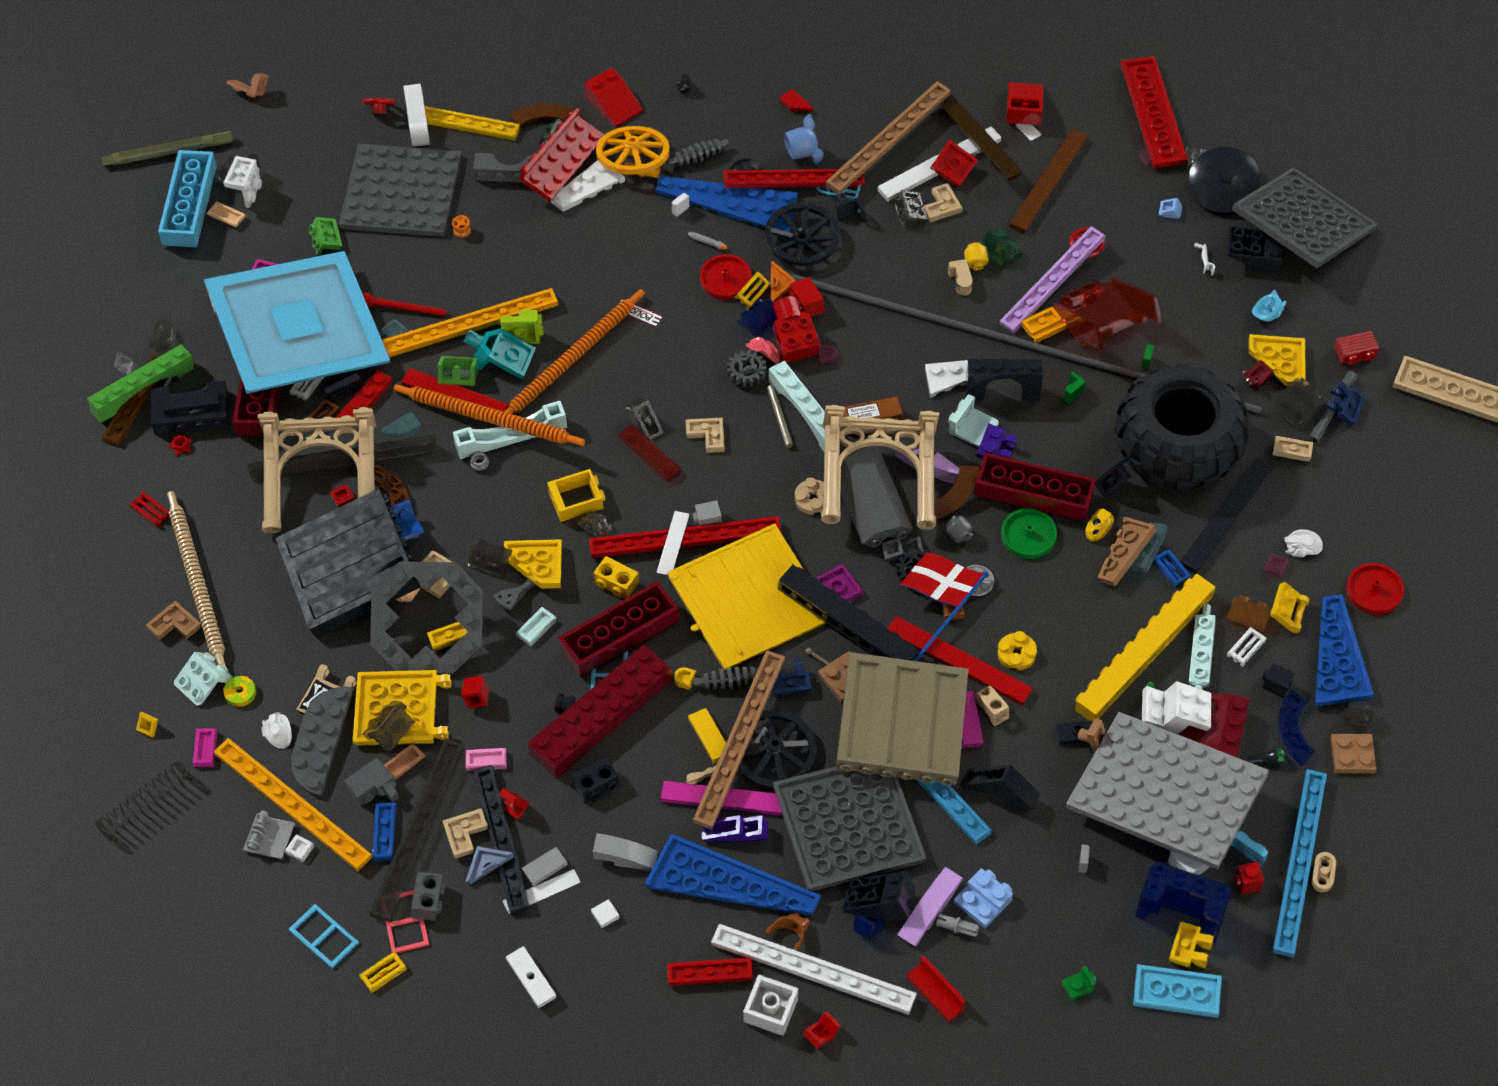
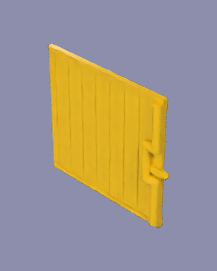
M772 524L667 572L669 580L696 624L691 626V631L701 630L703 637L725 671L727 667L737 666L766 652V650L769 651L826 624V622L778 590L779 579L793 564L801 568L802 566L776 524Z

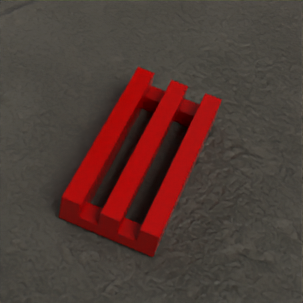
M144 492L140 493L141 496H137L134 502L131 501L129 503L133 510L156 527L169 517V511ZM140 504L145 509H147L151 514L155 515L159 519L156 520L143 509H141L138 505Z

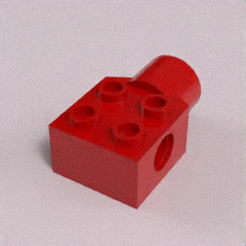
M789 296L776 301L773 309L777 320L774 322L773 332L783 361L788 363L819 355L820 342L810 313L801 312L796 297Z

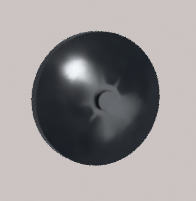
M1234 147L1210 149L1200 155L1191 167L1189 174L1190 193L1195 202L1208 212L1219 215L1235 214L1236 212L1232 210L1233 205L1260 188L1259 168L1253 158L1240 149Z

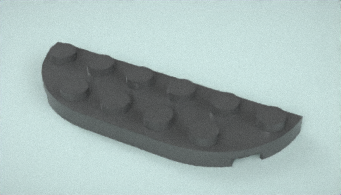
M337 687L323 692L310 703L303 716L292 752L291 767L299 785L311 795L322 798L354 690L352 687Z

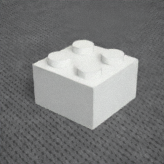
M758 975L743 1011L744 1022L784 1036L798 1001V988Z

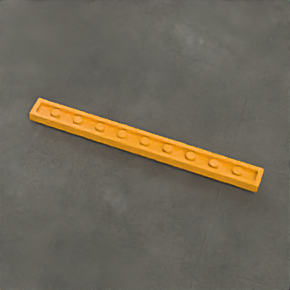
M550 288L386 338L382 342L388 356L393 357L467 334L469 330L474 332L500 324L501 317L519 316V310L530 309L538 310L539 312L558 306V301L553 289Z
M229 738L214 751L215 756L357 872L372 858L371 853Z

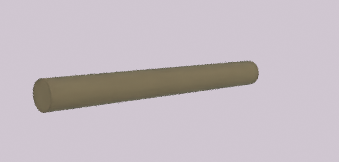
M769 385L767 390L786 448L793 447L792 439L773 385Z

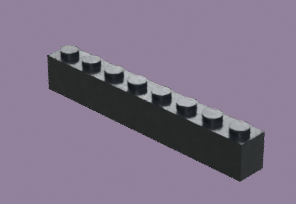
M793 564L779 579V591L872 655L913 661L918 655L919 650L912 643H907L896 632H891L881 622L869 617L867 612L856 608L851 601L840 597L835 590L824 586L819 579L808 575L803 568Z

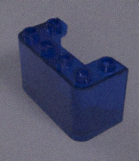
M1154 863L1151 865L1146 877L1135 917L1145 920L1150 913L1158 915L1162 906L1201 919L1199 927L1206 934L1214 936L1213 944H1216L1231 897V890L1224 883L1164 863Z

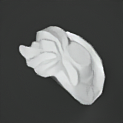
M1296 530L1284 538L1289 549L1285 553L1294 557L1316 555L1322 551L1323 542L1315 532Z
M276 712L269 715V719L266 721H262V736H265L269 743L278 749H285L290 745L292 739L291 727L285 715Z

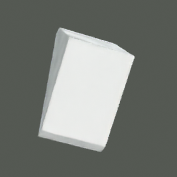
M1170 852L1168 863L1188 884L1210 867L1176 852Z

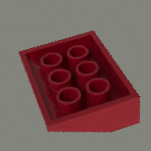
M1211 694V728L1205 731L1189 725L1178 735L1237 758L1250 699L1232 694Z

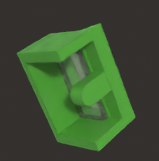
M441 356L438 363V384L475 386V379L478 374V358Z

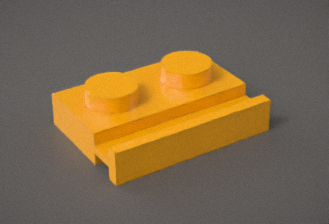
M1053 307L1021 322V326L1034 339L1035 343L1053 336L1067 327V324L1062 321V318Z

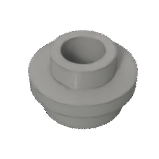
M478 452L471 457L470 465L474 470H484L489 465V459L484 453Z

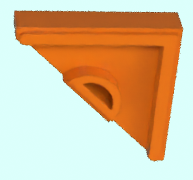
M774 261L771 262L772 305L790 290V283L796 282L793 277Z

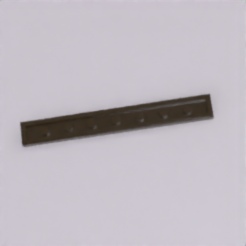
M951 93L938 105L1007 182L1023 175V171Z

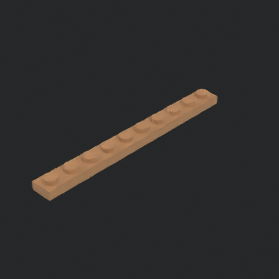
M938 81L933 84L826 181L825 186L840 195L950 95L951 90Z
M766 650L693 818V823L713 829L783 666L785 656Z

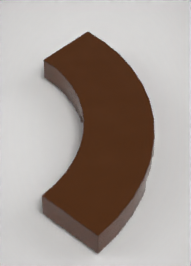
M540 103L526 106L509 115V120L520 124V128L545 118L552 121L565 122L570 111L574 112L575 109L561 104ZM579 112V113H578V116L581 117V118H582V113Z
M374 464L375 485L388 495L391 506L407 500L410 501L408 491L400 478L394 473L385 470L384 467Z
M959 466L958 476L952 488L945 495L934 500V516L936 519L951 514L964 504L975 487L979 466Z

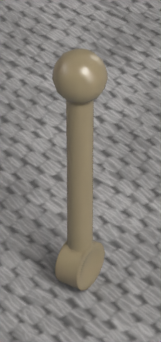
M812 648L805 650L807 655H812L825 665L829 664L828 661L814 653Z

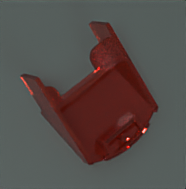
M1112 277L1109 278L1110 282L1100 284L1099 281H1096L1065 294L1060 298V303H1053V308L1060 315L1062 321L1067 324L1066 327L1082 347L1091 345L1102 349V339L1133 324H1143L1148 319L1157 323L1161 322L1157 296Z

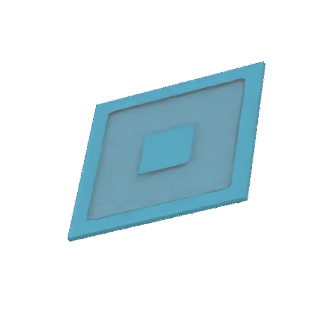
M345 251L204 279L247 394L390 363L389 356Z

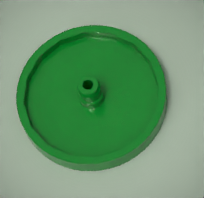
M1031 508L1019 509L1008 515L1002 524V542L1005 548L1017 557L1024 559L1040 558L1048 554L1056 543V525L1042 511Z

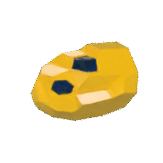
M1098 509L1086 526V538L1092 542L1104 538L1114 524L1113 515L1105 509Z

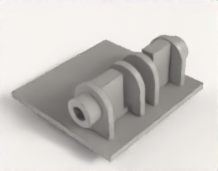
M261 811L256 814L243 851L282 859L295 823L271 818L268 816V812Z

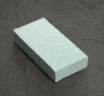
M541 607L516 632V636L529 646H532L557 621V617Z

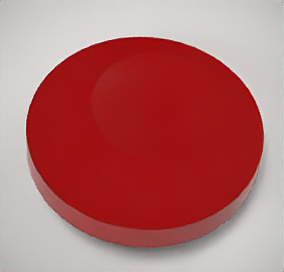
M728 254L712 257L704 263L700 271V284L703 290L711 297L720 300L735 299V296L752 278V271L748 263L740 257Z
M1366 563L1358 566L1351 572L1347 581L1346 592L1349 600L1359 610L1369 614L1382 615L1395 610L1399 606L1404 595V584L1401 577L1392 568L1379 563Z

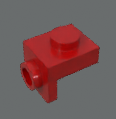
M825 1012L820 1021L805 1029L803 1035L819 1049L835 1038L841 1025L828 1012Z

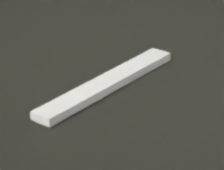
M992 127L985 130L996 143L1001 142L1002 137ZM969 139L957 144L972 156L980 153ZM938 155L878 186V192L888 202L939 175L930 169Z

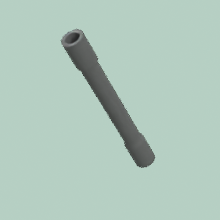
M1348 371L1342 382L1347 387L1353 386L1357 375L1352 371ZM1326 409L1308 437L1309 442H1313V444L1319 443L1336 411Z

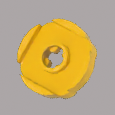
M1017 631L1016 633L1008 634L998 643V659L1006 668L1010 669L1012 667L1017 668V670H1025L1034 663L1037 655V646L1024 632ZM1014 649H1020L1021 654L1013 653Z

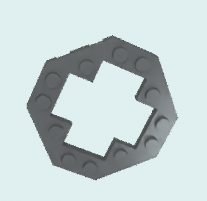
M399 562L372 588L370 645L395 671L437 670V673L454 674L483 646V590L456 562ZM413 577L427 590L443 577L468 603L455 617L468 632L441 659L427 645L415 657L411 658L386 632L400 618L386 603Z

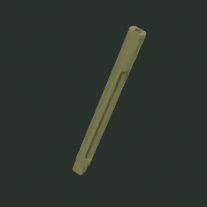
M226 131L116 152L101 158L103 166L111 164L120 165L177 154L179 150L192 151L234 142L232 132Z

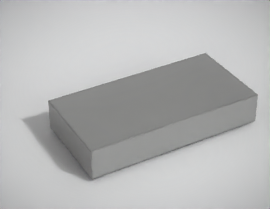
M557 847L521 869L532 886H535L568 864Z

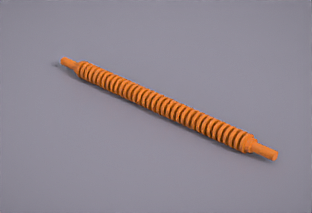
M640 289L630 299L622 300L596 323L592 329L586 332L556 359L553 364L546 368L543 373L534 379L533 382L524 388L523 391L509 402L508 409L504 412L509 414L520 413L571 365L590 350L594 344L632 312L634 304L645 295V292Z
M397 384L394 386L395 392L409 395V398L413 401L559 444L567 442L579 446H584L585 439L569 435L565 429L417 386L412 388Z

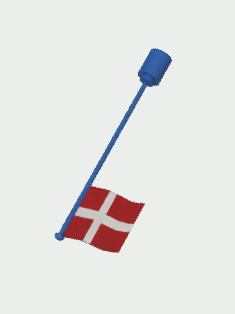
M925 553L899 586L916 590L935 601L956 608L913 661H918L984 578H988V572H977L962 567L940 555Z

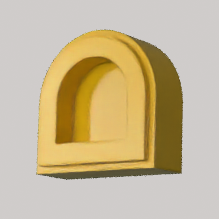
M685 667L677 669L674 673L675 684L680 688L690 690L693 678L696 677V670Z

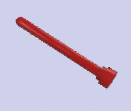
M362 293L368 308L377 305L438 316L447 315L445 309L374 298L371 293Z

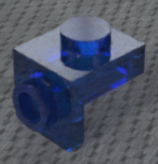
M857 915L854 920L853 931L871 940L884 927L885 920Z

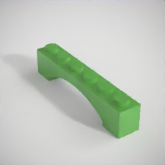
M182 345L175 347L88 397L90 412L100 423L116 415V411L129 398L148 385L168 377L177 376L180 378L194 370L192 355Z

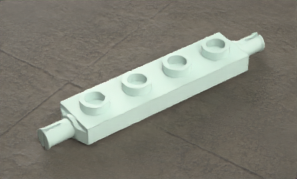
M1204 604L1202 614L1195 615L1189 686L1201 690L1210 685L1216 618L1215 615H1210L1211 605L1207 604V611L1206 604Z

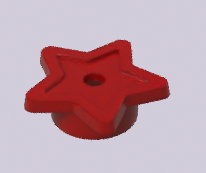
M177 435L168 446L174 449L176 456L182 452H191L189 445L192 442V438Z

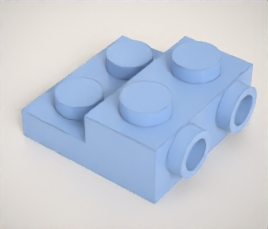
M981 868L968 881V885L954 898L953 903L983 928H986L1012 901L1013 893L1008 884H1001L996 880V876L992 871H985Z

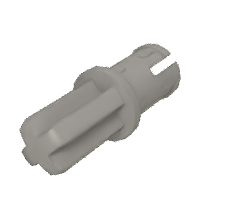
M941 913L938 916L939 919H937L936 923L938 927L940 926L953 930L954 933L959 932L976 937L978 934L979 926L963 921L960 917L956 919Z

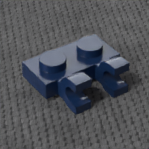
M1340 382L1338 388L1335 385L1332 387L1330 392L1335 397L1333 402L1330 399L1327 400L1325 407L1333 411L1337 410V417L1349 426L1356 424L1365 395L1355 387H1347L1343 382Z
M801 658L793 659L794 673L783 674L781 668L771 691L772 697L812 691L809 671L802 670Z

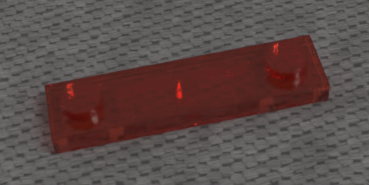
M633 424L618 433V438L667 483L681 473V468Z

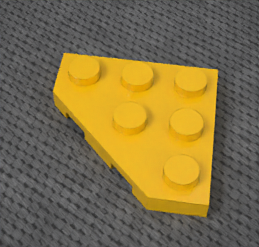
M1249 335V354L1254 359L1263 361L1275 373L1274 376L1285 386H1305V338Z
M562 539L504 541L503 556L505 562L541 589L561 588Z

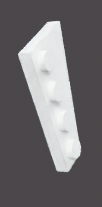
M596 161L563 187L551 203L564 212L582 203V200L587 197L592 198L604 189H611L612 185L618 182L619 184L625 182V177L620 173L606 169L599 161Z

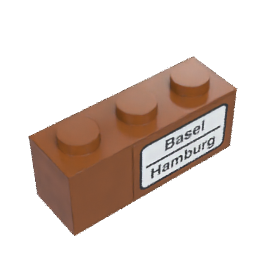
M896 396L846 406L843 417L855 416L857 418L873 417L875 419L891 418L902 420L903 413Z

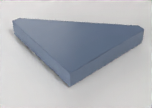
M477 846L466 882L468 884L474 883L512 859L514 855L512 852Z

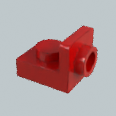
M502 788L499 793L505 799V811L516 819H520L530 802L517 793Z

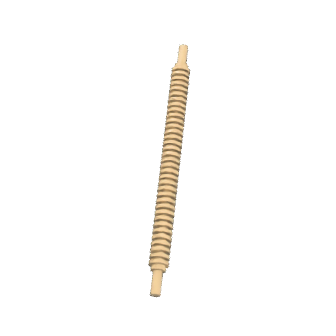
M170 491L167 493L171 506L169 516L210 654L216 658L217 665L221 664L226 667L223 658L224 644L183 508L177 503L174 491Z

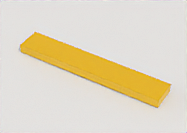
M424 106L426 121L430 125L512 141L516 140L520 130V124Z

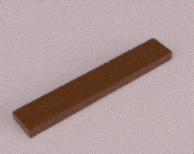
M152 354L147 363L160 357V355ZM159 381L148 385L134 394L119 408L102 436L103 442L118 447L121 445L149 399L151 388H155Z

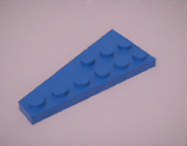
M1340 594L1323 597L1315 707L1373 699L1374 693L1343 596Z

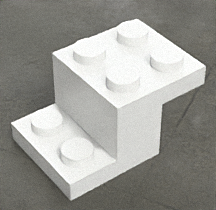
M1177 681L1165 692L1146 686L1142 694V721L1175 734H1179L1189 725L1207 731L1211 728V693Z

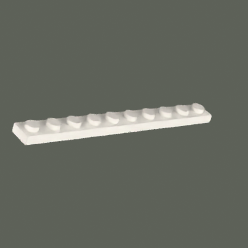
M721 924L718 925L711 944L715 947L751 958L752 960L908 1015L916 998L915 992Z

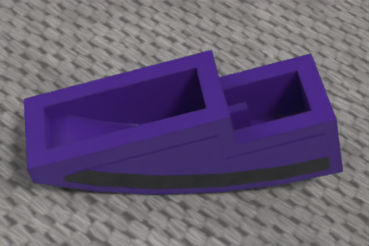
M741 815L716 819L713 829L702 826L703 842L755 843L768 841V822L762 815L744 819Z

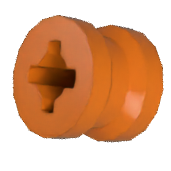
M459 215L453 219L454 235L458 238L469 236L471 233L469 218Z

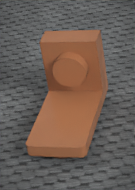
M263 73L254 74L251 79V86L237 80H227V84L232 86L233 90L245 91L247 96L256 98V96L264 95L269 76Z

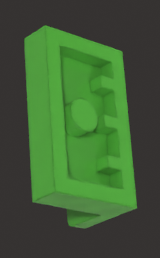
M315 217L313 223L310 224L309 233L312 235V245L315 248L316 255H321L323 249L340 250L342 242L336 219Z

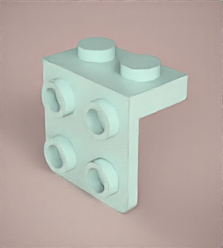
M968 394L965 400L962 399L960 401L957 411L953 412L948 419L950 423L949 433L979 448L988 423L998 426L999 421L975 409V397Z
M194 652L174 680V685L195 705L199 706L203 704L217 682L227 683L233 678L228 673V669L221 664L217 665L216 658L208 652Z

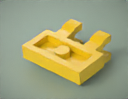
M1180 922L1169 962L1190 967L1191 962H1193L1196 966L1205 969L1208 954L1195 952L1196 944L1211 951L1214 936L1201 934V927Z

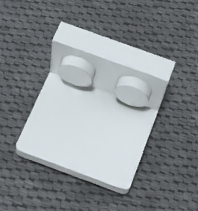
M235 156L225 178L224 186L242 190L246 208H250L251 204L255 202L256 193L262 186V179L259 176L256 160Z

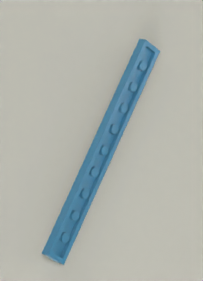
M1306 770L1272 953L1288 957H1294L1327 777L1326 773Z

